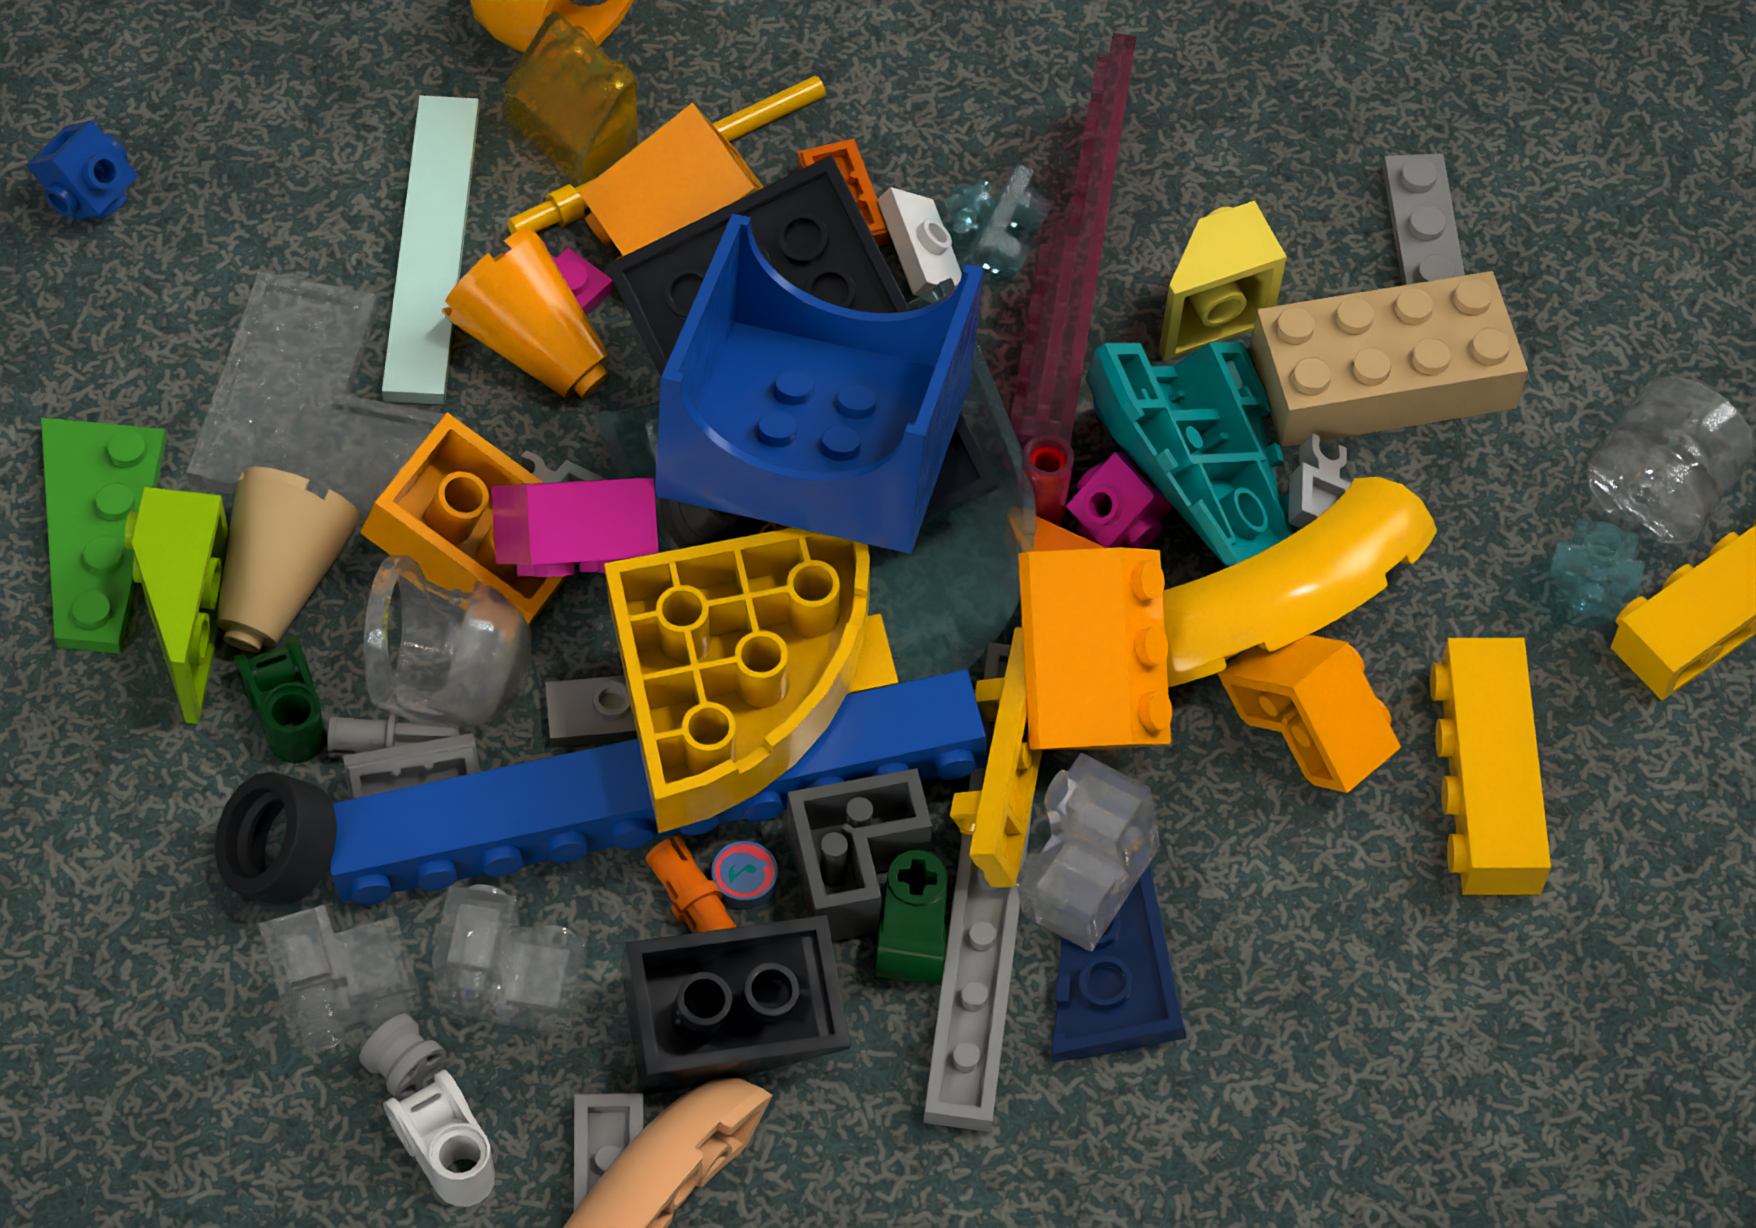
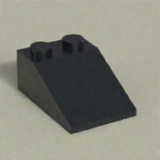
M827 915L631 941L625 944L620 970L640 1092L643 1095L695 1088L715 1078H740L844 1051L851 1046Z

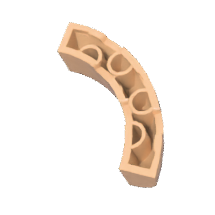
M715 1078L691 1089L664 1109L625 1148L593 1186L563 1228H667L672 1221L674 1210L686 1200L695 1186H704L747 1146L773 1095L763 1088L739 1078Z

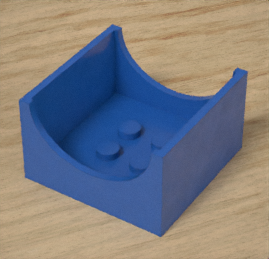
M732 213L661 376L655 496L911 554L970 386L984 268L965 264L960 281L947 296L938 302L917 310L900 313H871L851 310L813 297L783 278L767 262L757 247L752 233L751 217Z

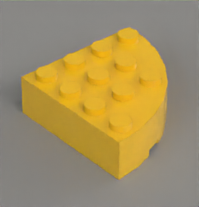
M792 527L604 563L608 601L658 833L709 819L755 796L793 767L828 728L852 686L866 642L870 597V556L868 544Z

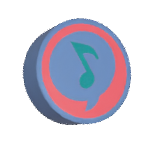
M750 841L735 842L724 847L716 855L712 864V881H715L723 893L721 901L737 909H752L766 903L774 894L778 881V867L774 856L764 846Z

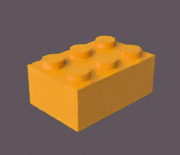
M448 412L375 501L360 532L515 646L568 578V576H517L516 564H496L491 486L544 482ZM574 562V568L579 562Z

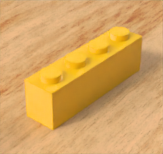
M1756 520L1753 523V527L1739 536L1736 532H1731L1723 537L1711 549L1708 558L1693 568L1690 564H1685L1677 569L1663 584L1662 591L1647 600L1644 596H1640L1634 599L1617 616L1615 622L1618 624V629L1610 648L1662 701L1756 635Z
M1448 638L1441 662H1433L1431 664L1430 694L1432 701H1443L1444 719H1438L1436 723L1435 742L1437 756L1448 757L1450 776L1443 777L1441 787L1444 815H1454L1456 834H1449L1447 843L1449 872L1460 873L1463 895H1541L1551 869L1525 638Z

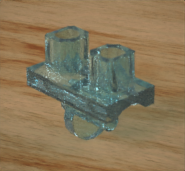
M1018 162L1007 183L999 185L993 197L989 195L991 190L990 183L983 179L975 180L973 186L958 185L951 190L945 204L947 211L955 219L953 229L961 235H968L972 228L977 229L959 264L961 272H963L965 264L984 267L999 276L1011 280L1021 269L1031 250V246L1007 233L1005 230L1009 224L1032 238L1041 227L1052 206V203L1027 187L1034 171Z

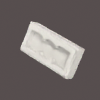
M890 187L877 201L911 292L919 297L939 301L956 287L962 276L951 247V236L942 224L933 199Z

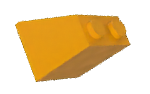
M691 103L579 191V194L592 211L584 218L605 246L614 242L622 254L617 258L619 259L764 187L733 145L695 104Z

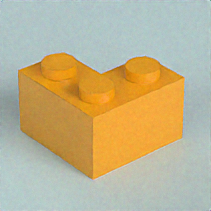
M1307 635L1275 651H1268L1267 649H1262L1259 645H1255L1243 650L1226 664L1227 666L1224 671L1217 673L1240 718L1249 726L1282 732L1304 777L1314 786L1348 793L1401 748L1390 726L1392 719L1387 707L1375 696L1363 673L1365 671L1363 659L1346 641Z

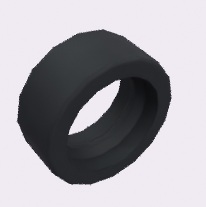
M276 772L255 774L239 785L224 807L217 825L214 848L217 870L227 888L242 896L275 905L294 904L310 894L326 874L335 851L337 823L334 806L325 791L307 781ZM285 808L287 817L285 839L277 858L266 870L264 858L266 839L273 821L282 809Z

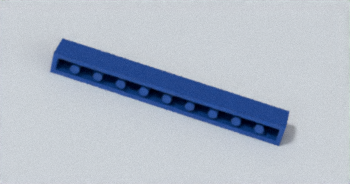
M968 669L847 694L823 734L793 767L755 796L709 819L658 833L638 739L332 803L337 823L335 851L330 861L331 874L340 902L353 900V902L362 905L376 904L389 898L393 892L415 888L436 891L450 887L457 880L484 874L492 877L507 876L517 872L522 866L549 860L557 863L572 862L584 857L587 852L615 846L622 849L638 848L649 843L652 838L680 832L686 835H699L714 829L718 824L741 819L750 821L768 820L787 810V792L916 768L918 769L921 781L938 777L944 780L960 779L970 775L975 769L986 767V735Z

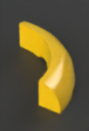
M1381 477L1354 478L1345 493L1328 510L1281 542L1211 575L1163 590L1164 628L1168 640V655L1166 658L1168 687L1184 684L1224 671L1227 666L1226 659L1255 645H1259V647L1268 651L1278 650L1336 621L1387 587L1385 573L1399 562L1402 564H1414L1430 545L1437 532L1434 520L1423 501L1400 483Z

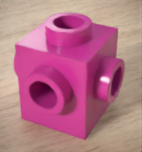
M1114 452L1105 463L1097 464L1088 470L1077 484L1079 492L1066 505L1080 522L1077 525L1079 534L1106 548H1145L1159 535L1162 530L1160 522L1173 509L1171 503L1129 455L1121 452Z

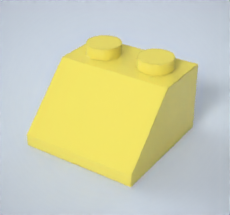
M1255 201L1234 208L1229 206L1221 207L1198 220L1169 284L1158 351L1163 361L1200 349L1209 342H1221L1251 332L1254 328L1257 309L1277 306L1287 256Z

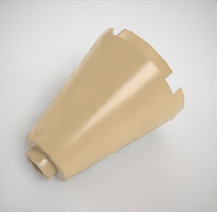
M253 466L247 469L246 474L244 472L241 473L235 488L216 615V625L225 631L223 637L225 642L251 653H259L262 645L267 647L277 645L356 531L361 515L357 508L340 494L328 489L323 500L316 494L306 490L309 479L274 468Z

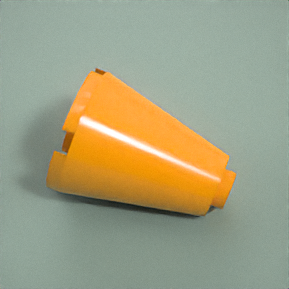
M524 228L504 240L512 250L506 254L501 253L495 258L487 253L461 278L448 294L445 302L449 307L443 308L442 313L450 322L562 397L569 398L576 392L584 399L593 393L609 376L604 366L608 362L610 355L540 236L532 228Z

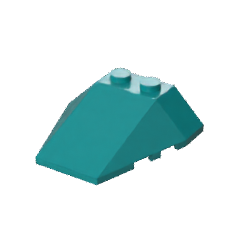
M1209 342L1173 366H1151L1141 343H1104L1095 349L1086 381L1094 397L1093 404L1097 416L1107 426L1110 435L1227 568L1270 548L1301 529L1288 523L1289 493L1279 497L1273 467L1284 463L1279 444L1273 443L1268 446L1262 418L1272 412L1268 396L1243 342Z

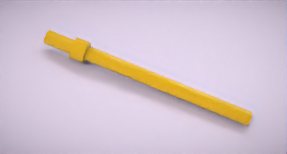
M813 76L712 124L730 142L826 96L825 87L818 76ZM593 180L575 188L570 184L548 193L546 195V202L507 219L511 234L524 228H532L535 232H539L556 223L563 227L585 216V209L589 207L579 194V191Z

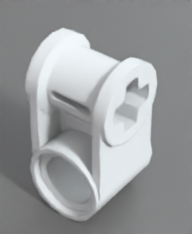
M443 1069L434 1074V1083L401 1101L390 1098L383 1102V1107L391 1126L410 1156L416 1158L437 1194L445 1202L454 1206L468 1207L485 1199L494 1186L495 1170L487 1136L473 1117L462 1092L451 1075ZM460 1159H470L477 1162L476 1166L471 1170L463 1173H453L446 1170L454 1161Z

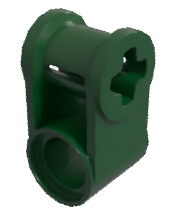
M296 636L287 638L285 646L250 658L246 657L243 653L233 656L236 671L250 709L252 711L255 710L272 753L280 760L294 764L307 762L316 757L324 748L326 733L319 697L315 691L312 676L298 638ZM295 721L304 722V723H302V724H300V725H298V726H294V727H286V726H285L286 724H288V723H290V722H295Z
M909 850L898 855L890 865L887 875L886 892L883 899L882 918H880L878 927L877 960L874 968L875 979L941 985L947 926L944 924L947 872L941 860L930 852ZM909 884L921 885L922 895L910 894Z

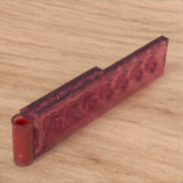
M1113 33L1109 56L1097 55L1092 91L1098 92H1092L1089 102L1069 222L1056 221L1052 245L1040 243L1035 285L1030 300L1026 325L1027 331L1025 343L1022 346L1017 378L1018 383L1016 395L1013 398L1004 466L1016 468L1011 499H1017L1016 507L1059 527L1064 525L1074 464V452L1070 445L1137 36Z

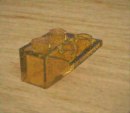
M554 11L546 17L504 85L506 119L577 184L582 185L599 177L638 146L637 82L630 69L620 61L613 62L596 47L593 38L583 27L571 25L557 11Z

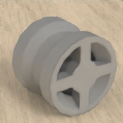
M406 1013L398 1014L381 1025L367 1040L359 1055L360 1063L373 1074L380 1073L386 1079L387 1090L400 1101L414 1094L423 1086L424 1082L433 1078L434 1074L439 1072L446 1059V1051L436 1041L424 1040L419 1035V1024Z

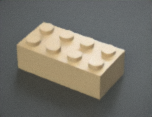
M1493 271L1257 309L1250 343V350L1259 379L1268 396L1272 412L1270 414L1281 448L1301 445L1312 433L1320 436V441L1516 409L1528 373V368Z

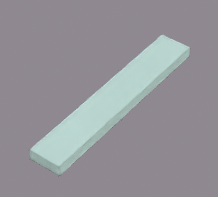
M419 95L382 386L383 402L445 405L454 324L445 317L442 309L449 307L445 300L460 280L479 118V99Z

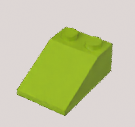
M144 487L139 511H130L126 520L125 547L134 551L133 579L135 583H142L147 607L185 722L199 724L219 633V627L216 625V615L229 535L222 496Z

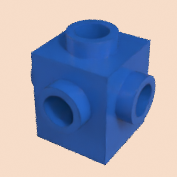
M92 120L65 126L26 164V167L45 188L44 195L49 204L62 215L71 216L74 219L93 216L103 219L109 216L125 202L127 195L123 191L138 177V174L127 162L128 157L124 148L114 138L103 134Z

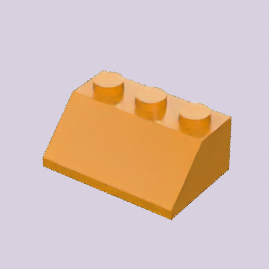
M1118 547L1018 553L1029 750H1113L1170 745L1172 705L1168 695L1166 661L1168 640L1164 628L1162 594L1165 580L1161 569L1160 550Z

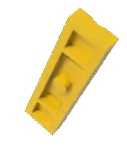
M1022 627L1014 629L1005 677L978 680L974 694L983 719L986 722H996L982 790L954 793L950 810V817L960 828V832L964 835H973L969 856L976 866L983 870L984 878L991 887H1016L1042 756V750H1029Z

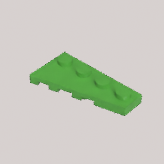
M41 418L54 638L57 648L121 654L136 586L133 579L134 551L125 547L126 520L130 511H139L144 487L157 488L167 442L165 429Z

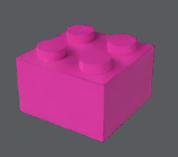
M654 477L491 486L496 564H516L517 576L554 577L575 575L574 562H579L580 572L605 573L604 563L658 553Z

